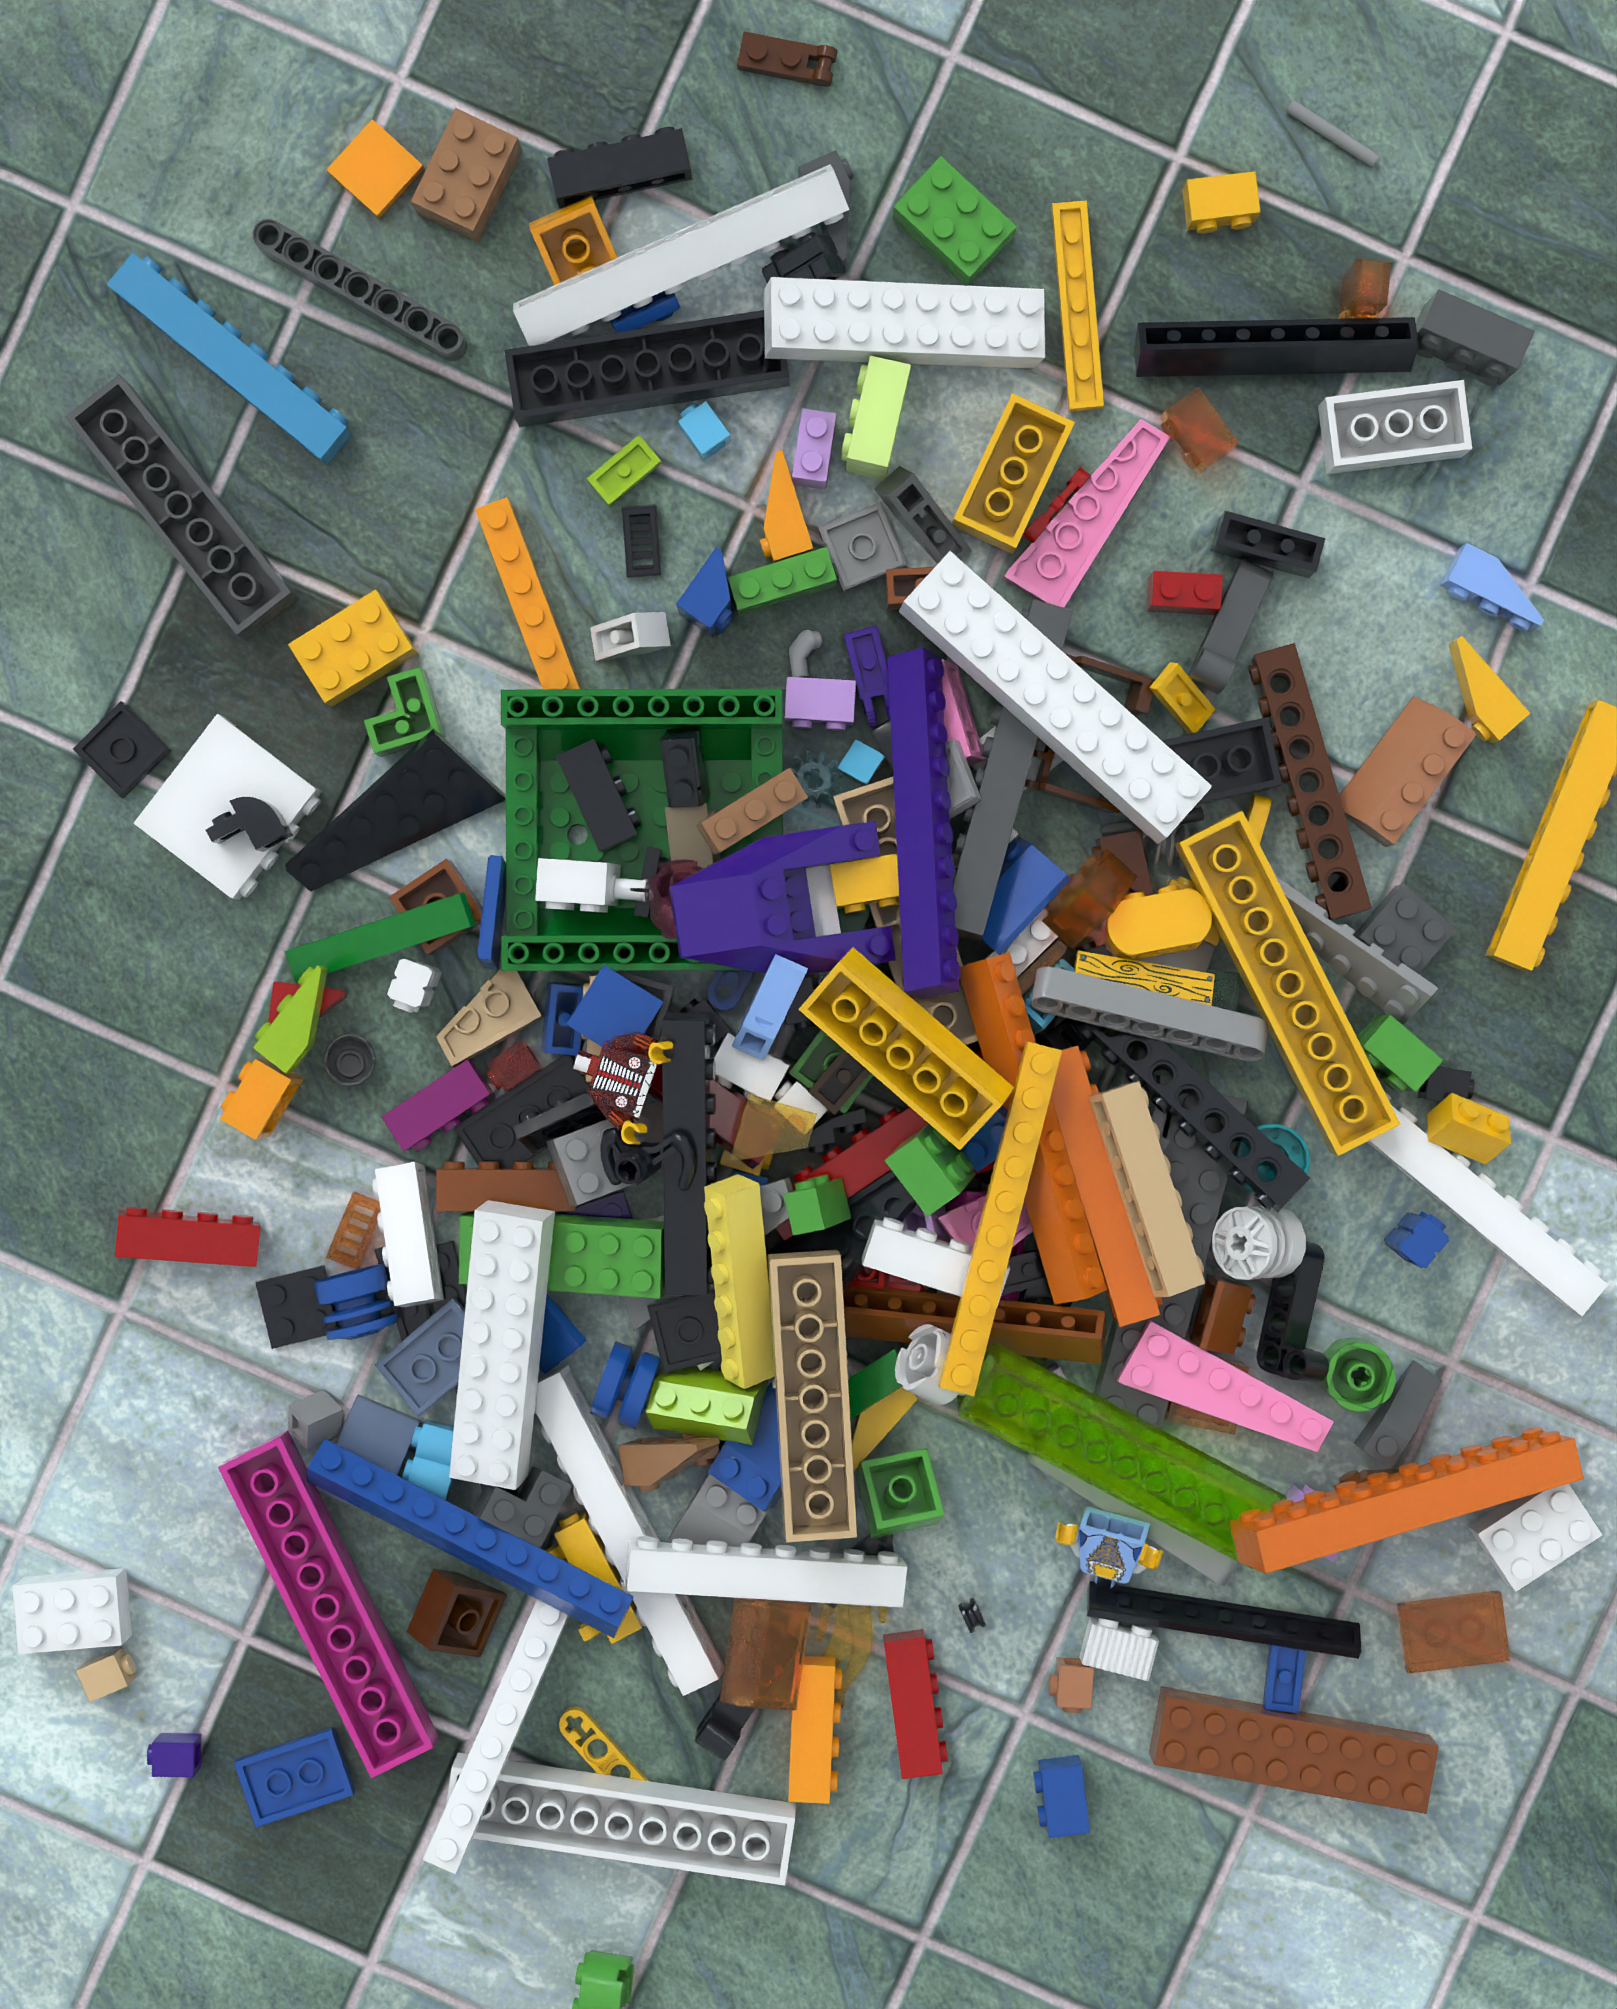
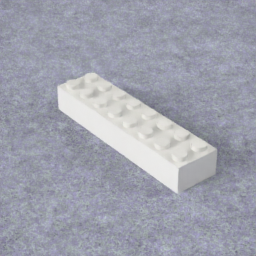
M771 277L764 289L765 358L869 362L871 355L906 364L1034 369L1045 358L1044 289Z
M487 1200L475 1209L449 1478L516 1490L528 1477L555 1211Z

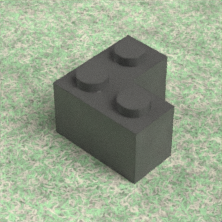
M532 1467L517 1497L496 1486L486 1485L471 1514L541 1548L572 1485L541 1469Z

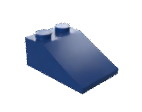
M772 1382L766 1390L753 1445L726 1441L708 1470L710 1475L763 1512L776 1507L782 1497L776 1389L773 1388Z

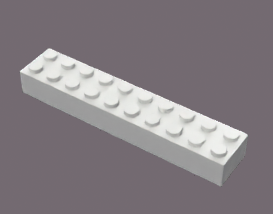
M951 551L904 600L899 612L1157 844L1172 833L1212 787Z
M457 1753L451 1769L447 1803L469 1754ZM507 1760L473 1839L785 1886L795 1824L796 1803Z

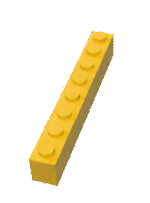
M1601 700L1588 703L1485 956L1521 971H1532L1534 967L1540 965L1545 954V948H1542L1546 936H1550L1556 928L1558 917L1555 914L1559 904H1563L1570 894L1571 885L1568 882L1573 871L1577 872L1583 862L1584 853L1581 852L1585 841L1590 840L1596 830L1597 821L1594 820L1598 809H1602L1607 803L1610 796V789H1607L1611 777L1617 775L1616 706Z

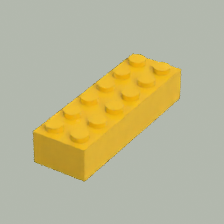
M854 947L837 963L798 1009L959 1150L1003 1105L1014 1089L1009 1082Z

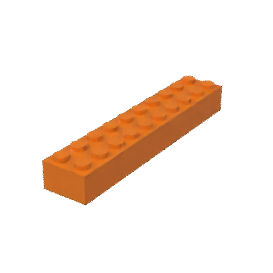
M1541 1427L1529 1428L1522 1431V1436L1513 1439L1511 1436L1494 1438L1491 1440L1492 1445L1481 1448V1445H1471L1461 1448V1454L1451 1457L1450 1454L1433 1456L1429 1458L1430 1463L1420 1466L1418 1463L1402 1465L1398 1467L1399 1472L1388 1475L1387 1472L1374 1473L1367 1476L1368 1481L1358 1484L1355 1481L1343 1482L1335 1486L1336 1490L1327 1493L1322 1490L1312 1491L1304 1494V1499L1293 1502V1500L1278 1501L1272 1504L1273 1509L1262 1512L1260 1509L1244 1511L1240 1513L1241 1518L1229 1521L1238 1562L1267 1574L1583 1480L1584 1477L1575 1438L1562 1436L1559 1431L1545 1432Z

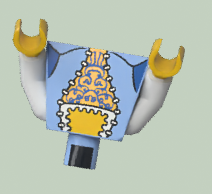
M1089 1506L1086 1507L1080 1527H1078V1524L1064 1525L1062 1522L1057 1524L1055 1541L1063 1545H1070L1075 1556L1080 1558V1569L1084 1573L1095 1575L1096 1585L1103 1589L1114 1587L1115 1581L1120 1583L1129 1582L1132 1573L1140 1574L1147 1568L1158 1569L1164 1553L1163 1550H1157L1155 1547L1145 1543L1151 1523Z

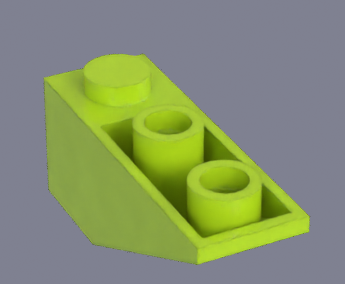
M317 965L315 969L309 967L298 981L301 985L294 996L288 994L276 1010L280 1014L271 1024L267 1021L255 1035L258 1042L253 1048L285 1074L293 1073L314 1046L328 971L325 966Z

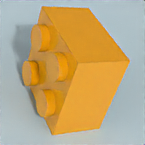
M257 1058L253 1063L248 1061L241 1070L238 1079L242 1082L236 1092L230 1091L221 1105V1109L224 1112L220 1117V1120L254 1140L271 1136L304 1080V1077L295 1072L285 1074L266 1058Z

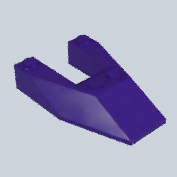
M876 822L857 823L764 837L670 886L669 890L680 958L763 974L766 973L775 954L808 968L806 974L831 971L852 947L872 964L896 961L891 926L816 937L806 867L880 856Z

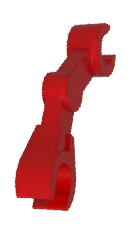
M1080 467L1066 483L1068 487L1061 495L1058 494L1045 514L1042 513L1035 519L1023 535L1034 543L1050 523V518L1053 514L1062 508L1066 503V499L1073 491L1078 492L1091 475Z

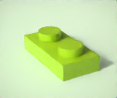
M638 435L591 474L587 481L605 503L611 507L660 466L662 462L643 438Z

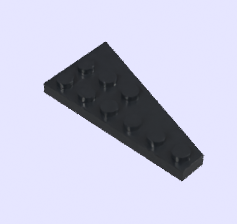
M433 728L285 864V868L290 875L311 892L506 800V796Z
M890 1171L847 1199L851 1219L824 1230L791 1236L766 1252L767 1268L768 1254L838 1250L841 1254L844 1291L864 1268L862 1265V1255L874 1219L883 1221L884 1217H889L903 1222L917 1203L893 1171Z

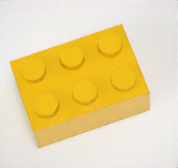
M377 590L372 591L288 644L320 697L330 707H334L419 654L388 603Z

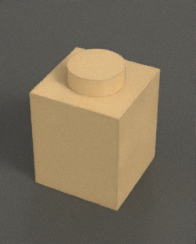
M123 1646L85 1662L76 1670L89 1703L127 1687L136 1678L135 1662L130 1654L125 1653Z

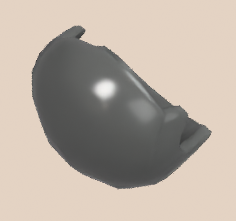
M350 1033L339 1035L328 1044L324 1052L323 1064L329 1078L334 1083L344 1087L362 1085L372 1076L376 1065V1056L366 1038Z

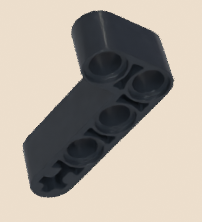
M1306 1242V1251L1302 1262L1293 1273L1284 1277L1273 1278L1256 1359L1259 1367L1266 1372L1290 1380L1319 1383L1327 1377L1329 1372L1328 1359L1321 1352L1305 1348L1325 1258L1323 1249L1315 1243Z
M769 1621L700 1722L696 1730L695 1742L722 1761H725L735 1748L741 1736V1729L791 1657L799 1640Z

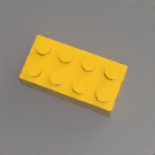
M1012 393L953 518L952 525L958 530L1013 555L1075 422Z

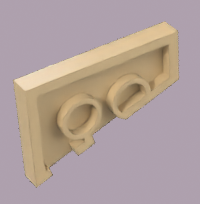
M500 969L490 981L488 980L480 988L481 991L466 1007L464 1006L436 1036L453 1068L544 1018L519 971H501Z

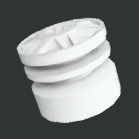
M1263 1206L1235 1207L1226 1211L1216 1222L1212 1234V1250L1216 1262L1221 1269L1235 1279L1280 1278L1293 1273L1301 1264L1306 1251V1235L1300 1220L1292 1211L1284 1207L1279 1212H1276L1273 1208L1268 1211Z

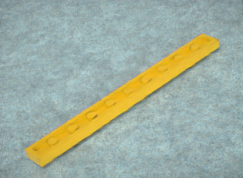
M1025 1042L938 1383L939 1388L971 1396L975 1395L1062 1050Z

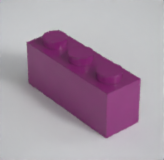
M468 1059L381 1118L403 1151L413 1147L415 1152H418L433 1142L430 1135L439 1129H442L444 1133L448 1132L461 1123L460 1115L469 1109L472 1114H475L490 1104L487 1097L494 1092L473 1060Z

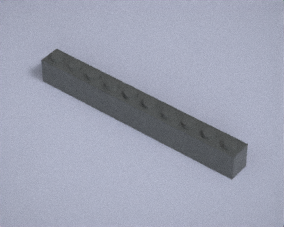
M1033 599L1029 610L1023 608L1021 615L1062 651L1073 610ZM998 704L995 705L990 724L996 725L993 738L986 737L981 756L987 758L984 770L978 768L974 779L982 800L966 809L963 821L969 822L966 835L959 834L954 854L960 855L953 876V893L957 900L955 927L959 937L980 942L984 934L1038 736L1008 709Z

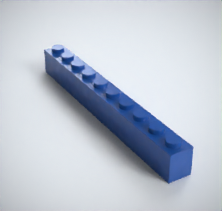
M326 1439L323 1440L307 1467V1481L612 1638L617 1634L630 1608L634 1596Z

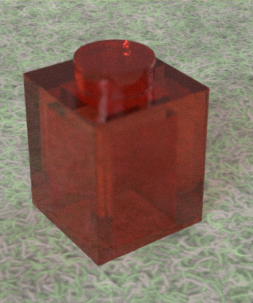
M521 1040L489 1061L487 1065L491 1070L486 1073L496 1089L502 1087L507 1092L543 1069L526 1041Z

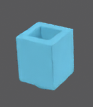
M706 401L700 406L694 403L680 414L682 419L678 421L679 428L703 462L731 442L729 432Z

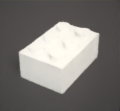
M1569 1484L1502 1503L1468 1526L1505 1584L1515 1592L1602 1536V1533Z
M126 1568L26 1576L12 1585L18 1655L121 1646L132 1636Z

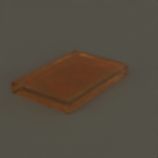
M1499 1590L1397 1603L1405 1670L1408 1674L1510 1661L1502 1593Z

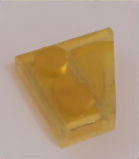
M749 1094L730 1160L737 1161L807 1148L817 1114Z

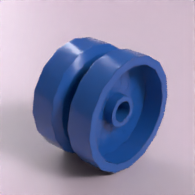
M615 1341L599 1383L590 1414L607 1419L612 1415L617 1400L622 1401L623 1403L618 1415L619 1424L636 1430L641 1413L648 1405L660 1357L648 1352L642 1353L633 1371L628 1369L633 1356L632 1347Z

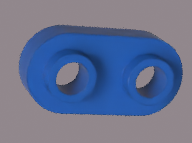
M717 970L707 989L710 1003L720 1010L734 1008L741 1000L754 972L747 970ZM723 986H727L731 990V996L726 1000L721 999L718 995L719 989Z

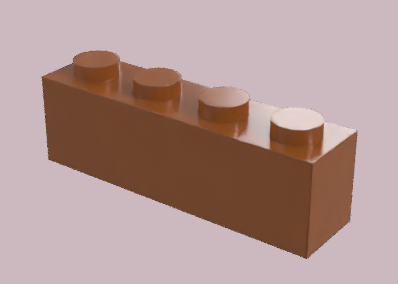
M445 1161L444 1168L436 1169V1211H475L487 1200L550 1211H575V1206H570L553 1161L548 1162V1168H534V1162L515 1161L513 1162V1168H499L498 1161H480L478 1168H465V1162Z

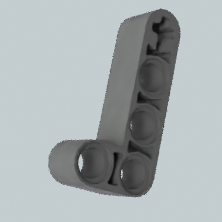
M1243 558L1240 560L1221 600V609L1215 614L1189 670L1188 676L1196 685L1216 694L1223 691L1236 665L1235 658L1271 582L1273 572Z

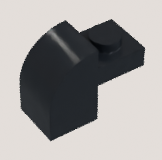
M238 797L230 800L236 813L232 815L229 811L217 816L212 820L213 826L206 829L210 840L217 844H221L235 835L246 831L255 849L261 852L293 836L279 810L272 804L254 797Z

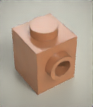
M1056 1657L1055 1675H1049L1048 1692L1049 1696H1054L1057 1707H1062V1711L1068 1713H1081L1082 1709H1091L1094 1667L1083 1665L1081 1660L1077 1658Z

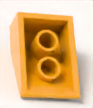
M592 196L529 223L532 236L554 285L618 258Z

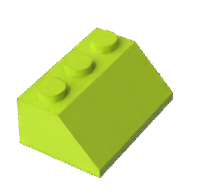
M694 1366L664 1373L662 1370L654 1380L646 1408V1415L655 1429L701 1437H719V1440L753 1445L769 1381L767 1379L747 1389H743L724 1379L722 1371L704 1368L700 1371L698 1367Z

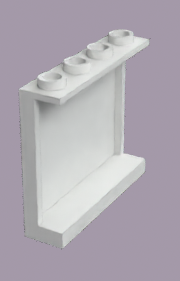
M217 714L134 824L230 898L240 900L242 896L247 898L258 885V881L255 879L263 869L268 871L277 861L279 854L276 852L284 842L288 844L294 839L300 830L297 824L304 815L310 816L317 809L321 802L318 797L322 791L312 786L244 734L227 718ZM238 797H254L276 807L284 817L293 836L261 852L255 849L246 831L235 835L221 844H217L210 840L206 829L213 826L212 820L217 816L229 811L232 815L236 813L230 800Z

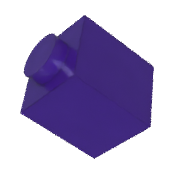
M160 1733L152 1744H149L147 1750V1764L152 1765V1777L193 1778L201 1768L202 1734Z

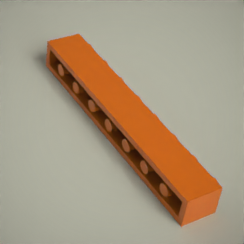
M1072 1046L1062 1049L1051 1097L1107 1287L1105 1292L1115 1324L1122 1327L1160 1315L1158 1306L1163 1305L1162 1297L1153 1296L1089 1100V1096L1097 1094L1099 1091L1096 1084L1090 1085L1086 1072L1091 1070L1087 1053L1085 1050L1080 1052L1078 1046Z

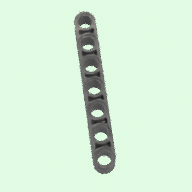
M263 219L254 226L252 232L253 240L261 252L269 259L447 361H457L465 355L467 341L460 328L454 323L275 220ZM271 233L279 234L275 244H264L267 235ZM298 251H309L305 261L294 262V256ZM328 268H338L339 271L335 278L331 280L323 279L324 272ZM360 284L368 285V291L364 296H353V290L356 286ZM387 302H398V308L394 313H382L383 306ZM419 318L427 319L428 325L424 330L417 332L412 330L415 320ZM449 335L457 336L458 342L453 348L446 349L442 347L441 344L445 337Z

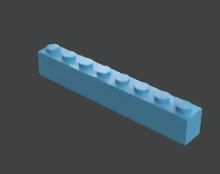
M132 252L107 285L120 298L327 466L352 436V433L345 426L349 421L334 408L329 412L319 405L322 399L307 386L301 390L292 382L295 377L282 365L279 364L275 369L266 362L269 355L255 343H252L249 347L239 339L243 334L228 321H225L223 325L213 318L216 312L205 302L199 299L195 304L186 296L189 290L173 277L170 281H167L162 277L160 273L163 269L146 255L142 260Z

